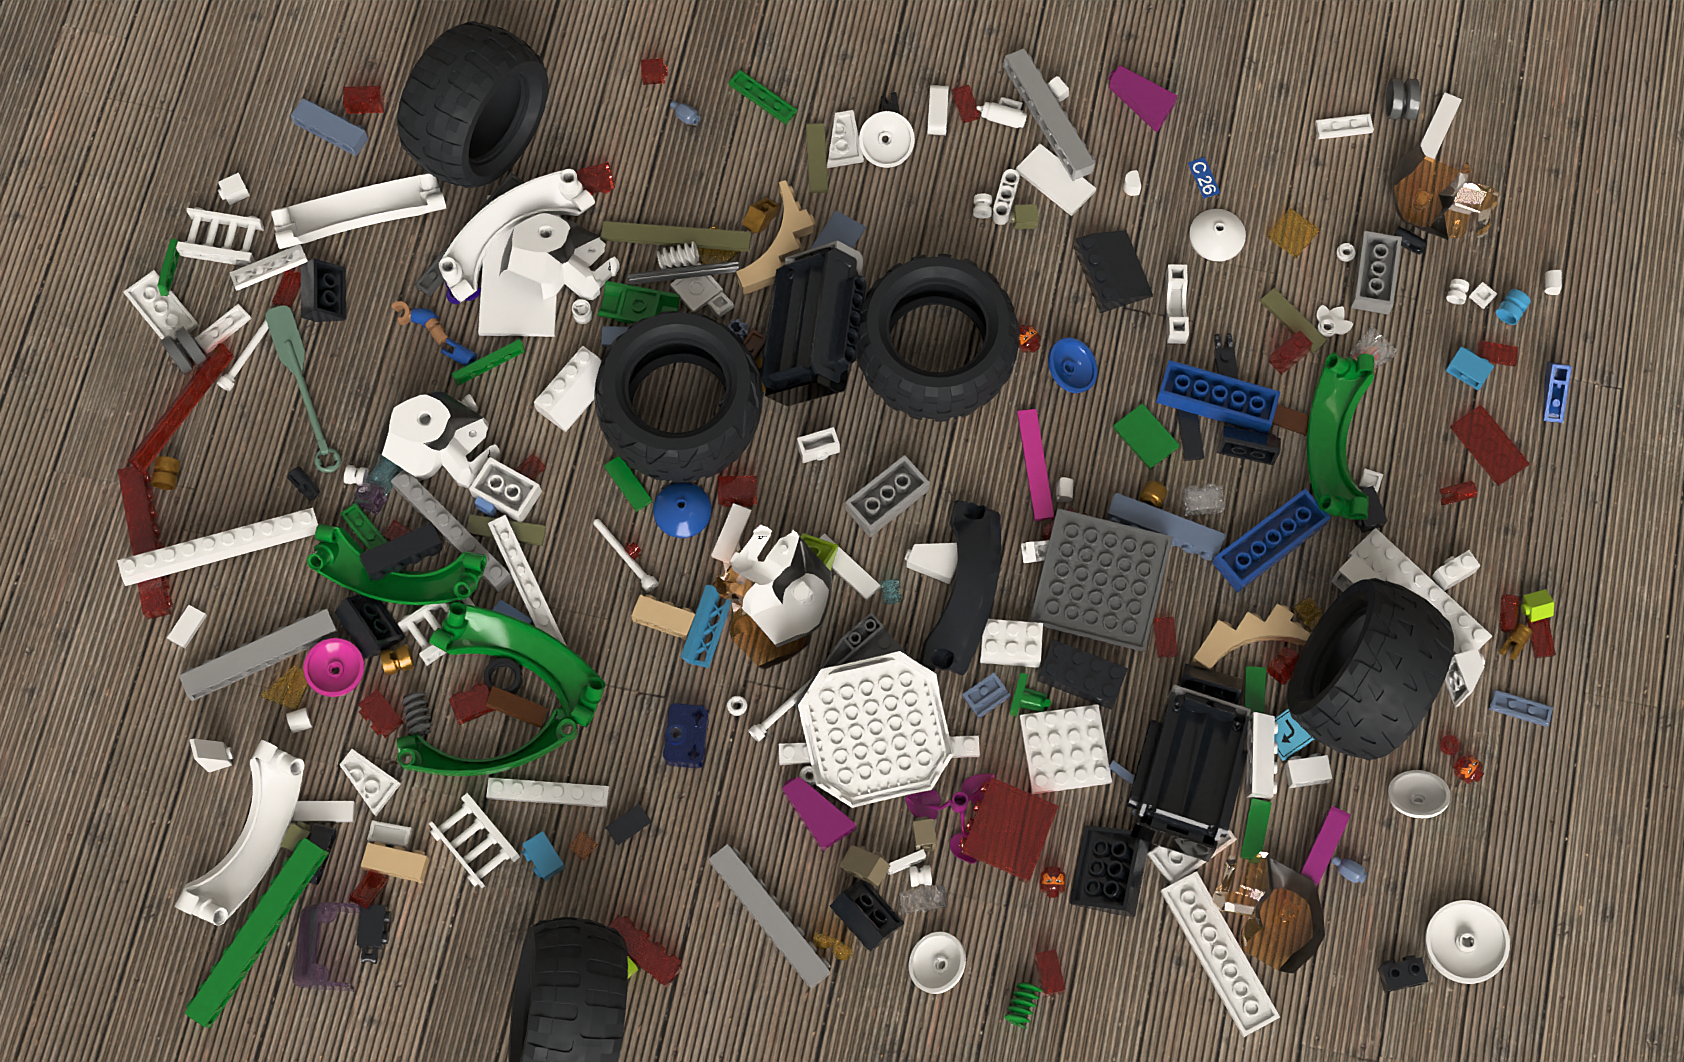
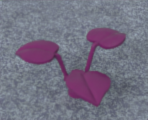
M984 773L967 778L961 786V792H956L952 800L949 799L942 806H939L941 803L940 795L933 789L913 793L905 797L908 809L916 818L928 817V819L935 820L938 816V810H943L951 805L953 811L960 813L962 832L952 837L950 841L951 852L958 859L970 864L976 863L979 860L983 851V839L976 830L965 832L964 811L970 800L976 806H986L993 800L995 794L994 774Z

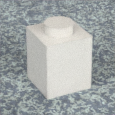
M239 173L218 182L221 188L218 192L222 200L226 199L229 205L250 196Z

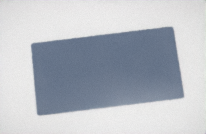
M835 211L810 249L837 240L853 248L866 229V226Z

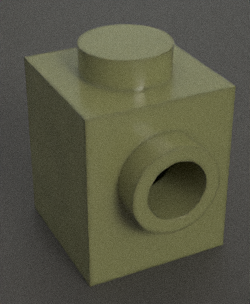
M1037 204L1015 205L1013 211L1010 212V223H1013L1014 230L1036 229L1039 222Z
M302 821L291 823L280 846L294 852V847L299 840H303L304 837L309 838L312 830L308 829L309 825Z

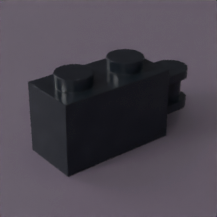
M361 904L356 945L362 948V964L366 962L377 964L379 949L385 950V944L389 942L387 924L391 923V911H389L386 905ZM367 949H373V954L367 953Z

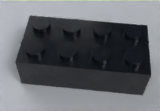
M1053 639L1039 674L1038 682L1112 710L1128 668Z

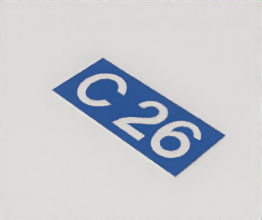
M1205 157L1188 162L1203 199L1220 194V190Z

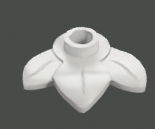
M1321 305L1316 313L1319 321L1318 331L1325 337H1330L1334 334L1343 335L1350 331L1353 323L1344 320L1345 314L1344 307L1342 306L1329 311L1326 306ZM1324 326L1329 327L1330 330H1325Z

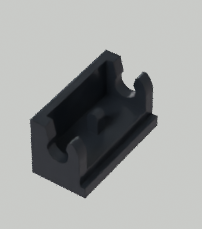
M638 804L605 827V829L619 846L649 825L651 820L640 804Z

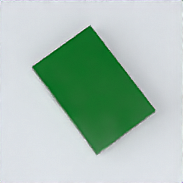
M1143 403L1113 425V429L1149 470L1180 447L1177 441Z

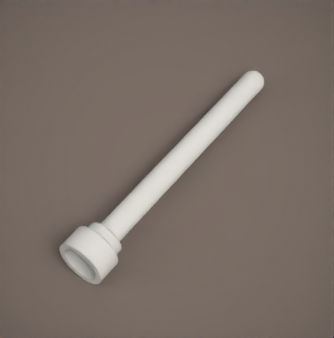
M266 320L229 373L221 376L217 384L227 391L233 388L235 376L269 329Z
M595 519L593 522L595 527L641 579L642 588L647 593L654 590L659 582L654 576L647 575L600 519Z
M813 677L764 722L753 725L748 730L756 741L762 740L765 737L766 730L795 704Z

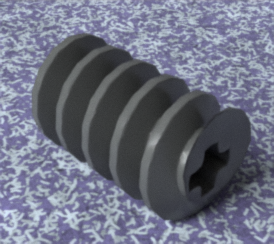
M425 692L410 693L403 697L402 704L405 706L403 710L406 713L405 719L408 721L406 725L409 728V736L416 734L423 736L431 732L428 728L433 726V724L426 722V720L431 718V715L424 714L430 709L423 707L428 701L421 699L426 696Z

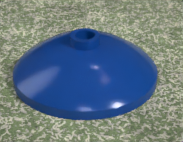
M1063 338L1053 344L1048 355V365L1051 375L1057 384L1071 393H1082L1089 390L1094 385L1098 372L1097 363L1091 350L1083 342L1075 338Z
M671 484L665 487L655 499L653 506L654 519L658 527L669 536L675 538L695 536L707 526L710 520V499L705 491L695 484ZM680 503L685 504L683 508L678 507Z

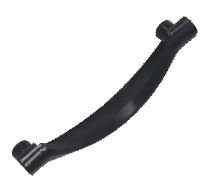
M956 500L953 504L949 523L957 542L958 560L955 581L940 619L923 642L919 664L931 671H935L938 668L942 671L949 670L958 675H964L982 638L997 589L1001 561L1000 513L984 505L979 506L972 502Z

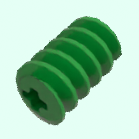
M1022 982L1017 983L1016 987L1020 991H1014L1013 995L1017 999H1011L1010 1003L1013 1006L1007 1008L1010 1014H1005L1004 1018L1015 1026L1027 1029L1023 1023L1031 1022L1026 1016L1034 1014L1029 1008L1037 1006L1032 1000H1039L1035 992H1042V989L1033 984Z

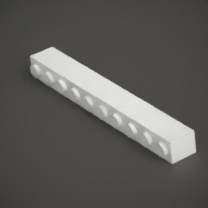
M309 508L120 559L117 562L125 586L315 535L318 523L314 509Z

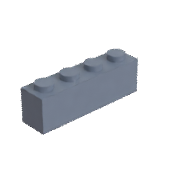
M303 98L291 114L295 125L354 156L359 154L368 141L366 130L362 126L351 124L345 117L336 116L331 110L319 107L312 100L307 101Z

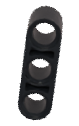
M317 823L313 827L309 839L328 851L329 854L309 883L318 885L321 881L336 838L337 830L335 828Z

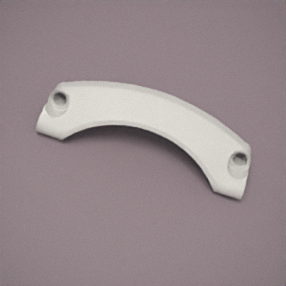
M565 169L535 178L499 196L467 223L439 262L441 274L452 294L461 303L477 291L479 272L484 258L493 244L514 226L541 213L578 216L594 205L595 200L587 190H583L576 172L572 169ZM568 179H573L571 182H565ZM453 267L450 271H445L446 268Z
M423 173L417 176L314 199L289 207L272 210L271 215L275 225L278 247L283 249L375 223L446 209V204L437 178L429 173Z
M260 741L250 760L253 779L252 803L240 837L217 866L200 878L185 885L174 907L220 926L249 897L274 861L289 829L300 792L304 770L303 760L277 749L278 747L269 742Z

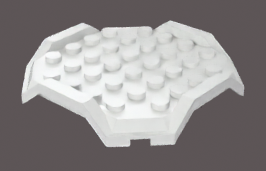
M900 651L821 669L798 705L816 785L852 808L932 790L944 768L954 755L936 674Z

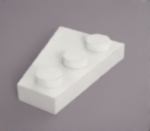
M849 110L835 113L827 168L864 162L863 153L859 145L854 111Z
M353 749L350 750L340 763L341 768L375 816L378 815L401 785L397 780Z

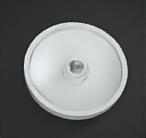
M1460 900L1443 906L1431 918L1425 932V947L1431 963L1442 975L1459 983L1475 984L1490 979L1501 970L1509 955L1510 939L1503 920L1495 911L1476 901Z

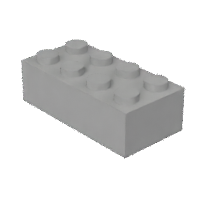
M1364 231L1359 243L1351 308L1383 314L1390 313L1394 304L1402 237Z
M904 455L845 502V510L869 537H872L929 491L930 482Z

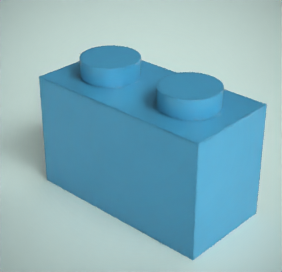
M1460 347L1446 372L1479 391L1494 365L1487 359L1478 357L1470 349Z
M543 831L522 844L525 848L522 853L528 862L532 860L535 864V867L532 869L538 879L543 877L547 881L566 869Z

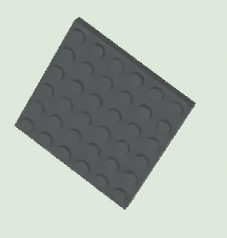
M1057 509L1029 622L1043 623V627L1145 652L1173 537Z

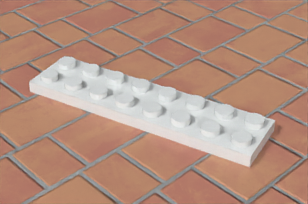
M1376 528L1349 553L1348 557L1350 558L1354 554L1357 557H1362L1368 567L1380 573L1384 581L1404 586L1427 599L1451 624L1454 634V655L1473 649L1479 650L1492 637L1486 629Z
M1196 871L1162 889L1160 892L1243 1038L1280 1018L1198 872Z

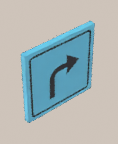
M1289 709L1275 718V722L1278 723V732L1274 734V742H1277V753L1282 761L1314 740L1291 717Z

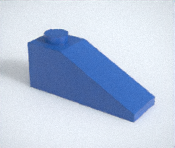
M1547 362L1544 381L1543 421L1563 423L1572 369L1571 365Z

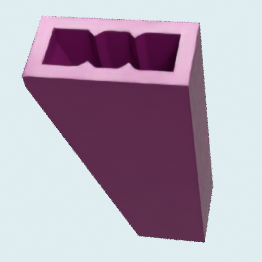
M1119 65L1117 70H1113L1108 78L1110 80L1109 88L1154 131L1158 132L1173 109L1178 95Z
M793 777L784 783V787H782L784 795L821 851H824L856 830V825L851 819L802 778L794 779Z
M1331 806L1324 814L1299 872L1301 875L1311 879L1315 886L1320 883L1351 814L1334 806Z

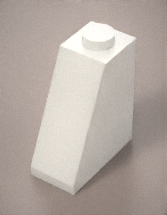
M957 543L914 544L913 549H908L905 556L907 568L950 584L957 569Z

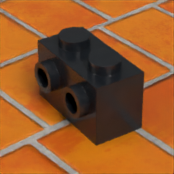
M1415 955L1403 957L1401 962L1395 963V959L1382 962L1383 965L1378 968L1384 993L1424 985L1429 982L1422 957L1415 958Z

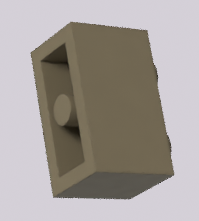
M928 817L916 818V821L912 823L915 852L924 849V852L935 851L937 840L933 819H928Z
M851 845L839 865L849 875L878 887L890 868V865L885 861L886 857L881 853L875 851L873 854L864 846L858 848Z

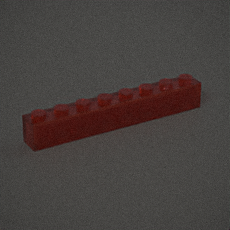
M141 464L118 469L132 555L135 556L163 548L157 536L160 535V529L154 517H157L155 506H152L151 499H154L151 487L149 488L148 481H150L148 470H145ZM165 575L138 583L142 612L148 620L171 614L170 607H173L171 596H168L167 589H170V585Z

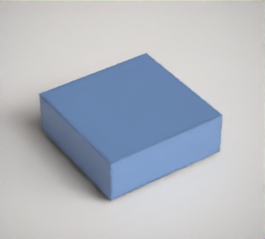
M480 497L475 500V505L479 511L491 518L496 515L497 511L494 505Z

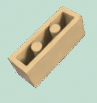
M640 595L631 617L633 622L686 640L695 614L691 609L685 607L682 609L677 608L671 602L664 601L663 603L657 601V598L654 596Z
M374 841V844L367 843L361 867L364 870L415 882H424L429 864V858L425 856V852L413 850V853L405 851L406 848L396 845L393 848L385 847V843Z

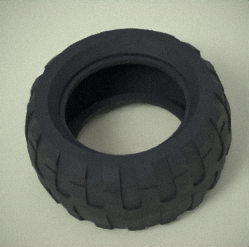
M470 21L448 29L425 50L410 73L403 89L397 112V129L402 148L424 171L444 182L469 189L484 186L497 180L521 157L542 119L548 97V76L542 58L525 41L506 29Z
M938 254V257L918 255L912 257L909 262L904 264L898 263L892 266L882 278H879L866 294L861 311L863 314L860 323L856 359L864 373L865 380L875 394L880 395L890 408L896 411L901 410L908 413L909 417L918 420L928 418L935 419V422L948 421L951 417L960 416L962 418L976 411L981 405H986L999 393L1001 387L1010 378L1018 354L1020 328L1014 313L1013 304L1007 292L1000 287L997 279L989 271L984 272L979 269L977 263L965 258L963 261L954 259L949 254ZM925 305H945L961 311L974 322L981 334L983 346L970 362L960 368L946 372H930L919 369L904 360L896 351L890 334L895 324L911 310Z
M576 917L540 920L529 928L524 939L515 982L508 1062H618L627 1002L628 955L625 939L617 929L607 927L590 919Z

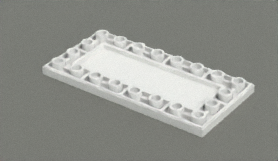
M511 228L493 244L483 260L478 334L479 336L555 337L557 294L543 300L541 283L509 269L504 270L500 274L502 256L513 230Z

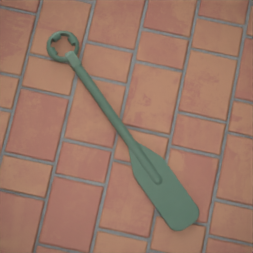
M284 305L271 308L266 312L265 318L278 357L296 377L320 449L315 455L314 464L321 472L331 473L339 468L341 456L335 449L327 447L304 380L305 349L292 311L288 306ZM329 452L333 453L334 461L337 463L334 466L321 467L322 463L321 459H318L319 456L327 455Z

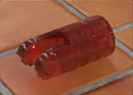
M1473 481L1439 489L1440 494H1453V496L1442 498L1441 505H1448L1477 497V490Z
M1507 594L1501 596L1500 628L1504 633L1515 629L1517 625L1519 597L1516 595Z

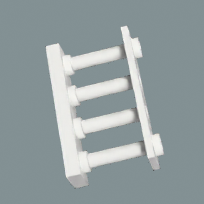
M199 207L194 209L187 208V213L193 221L187 241H178L176 249L180 256L247 266L255 262L252 253L249 251L255 229L264 231L261 219L255 216L243 217L205 211ZM200 221L211 222L206 243L203 245L195 244ZM218 225H229L224 247H213ZM237 226L248 228L242 250L240 251L231 249Z
M469 597L461 599L464 604L475 606ZM449 602L424 605L411 615L404 616L401 622L398 623L403 633L410 630L422 647V652L419 655L426 666L446 652L429 644L416 624L426 618L434 631L437 628L441 629L440 624L432 614L440 608H443L447 614L450 606Z
M466 793L461 797L464 802L462 808L438 828L433 822H430L429 825L432 830L429 832L437 841L441 839L470 874L467 877L474 886L479 885L483 888L485 885L480 879L503 860L510 858L515 862L520 856L470 795ZM473 813L476 816L475 823L449 843L443 833L466 814ZM486 828L489 832L487 838L462 858L455 849L479 829ZM498 843L502 848L500 853L474 873L467 864L489 846Z

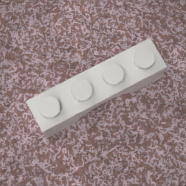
M1168 264L1165 273L1167 343L1186 344L1189 336V317H1187L1186 313L1187 265Z

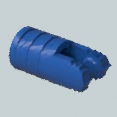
M447 338L446 343L455 347L453 353L443 348L440 352L463 366H467L477 359V353L450 338Z

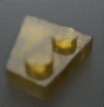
M293 666L286 672L285 676L276 680L275 684L266 692L263 691L260 696L296 711L309 684L305 679L304 670Z

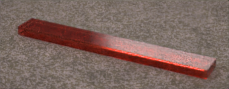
M219 343L128 458V461L138 472L144 473L232 360L234 355L224 344Z

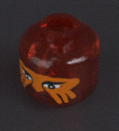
M1031 325L1020 326L1019 349L1023 353L1030 351L1034 353L1041 346L1039 344L1041 335Z
M1470 754L1461 755L1452 767L1455 769L1454 775L1466 784H1471L1473 781L1478 783L1484 775V772H1482L1483 763Z
M1046 867L1040 873V891L1046 893L1049 898H1057L1059 894L1066 891V874L1061 871V868Z

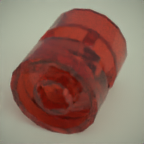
M1284 647L1277 654V659H1273L1268 664L1266 670L1277 682L1286 684L1291 679L1299 655L1294 650Z

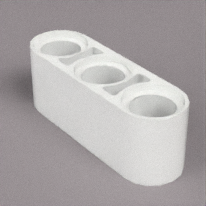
M930 85L928 135L946 136L949 86Z
M1014 169L1004 172L995 200L992 219L998 225L1007 223L1010 217L1019 183V173ZM1012 179L1014 182H1008L1007 180ZM1007 195L1010 198L1005 199L1002 196ZM997 212H1004L1005 214L999 215Z

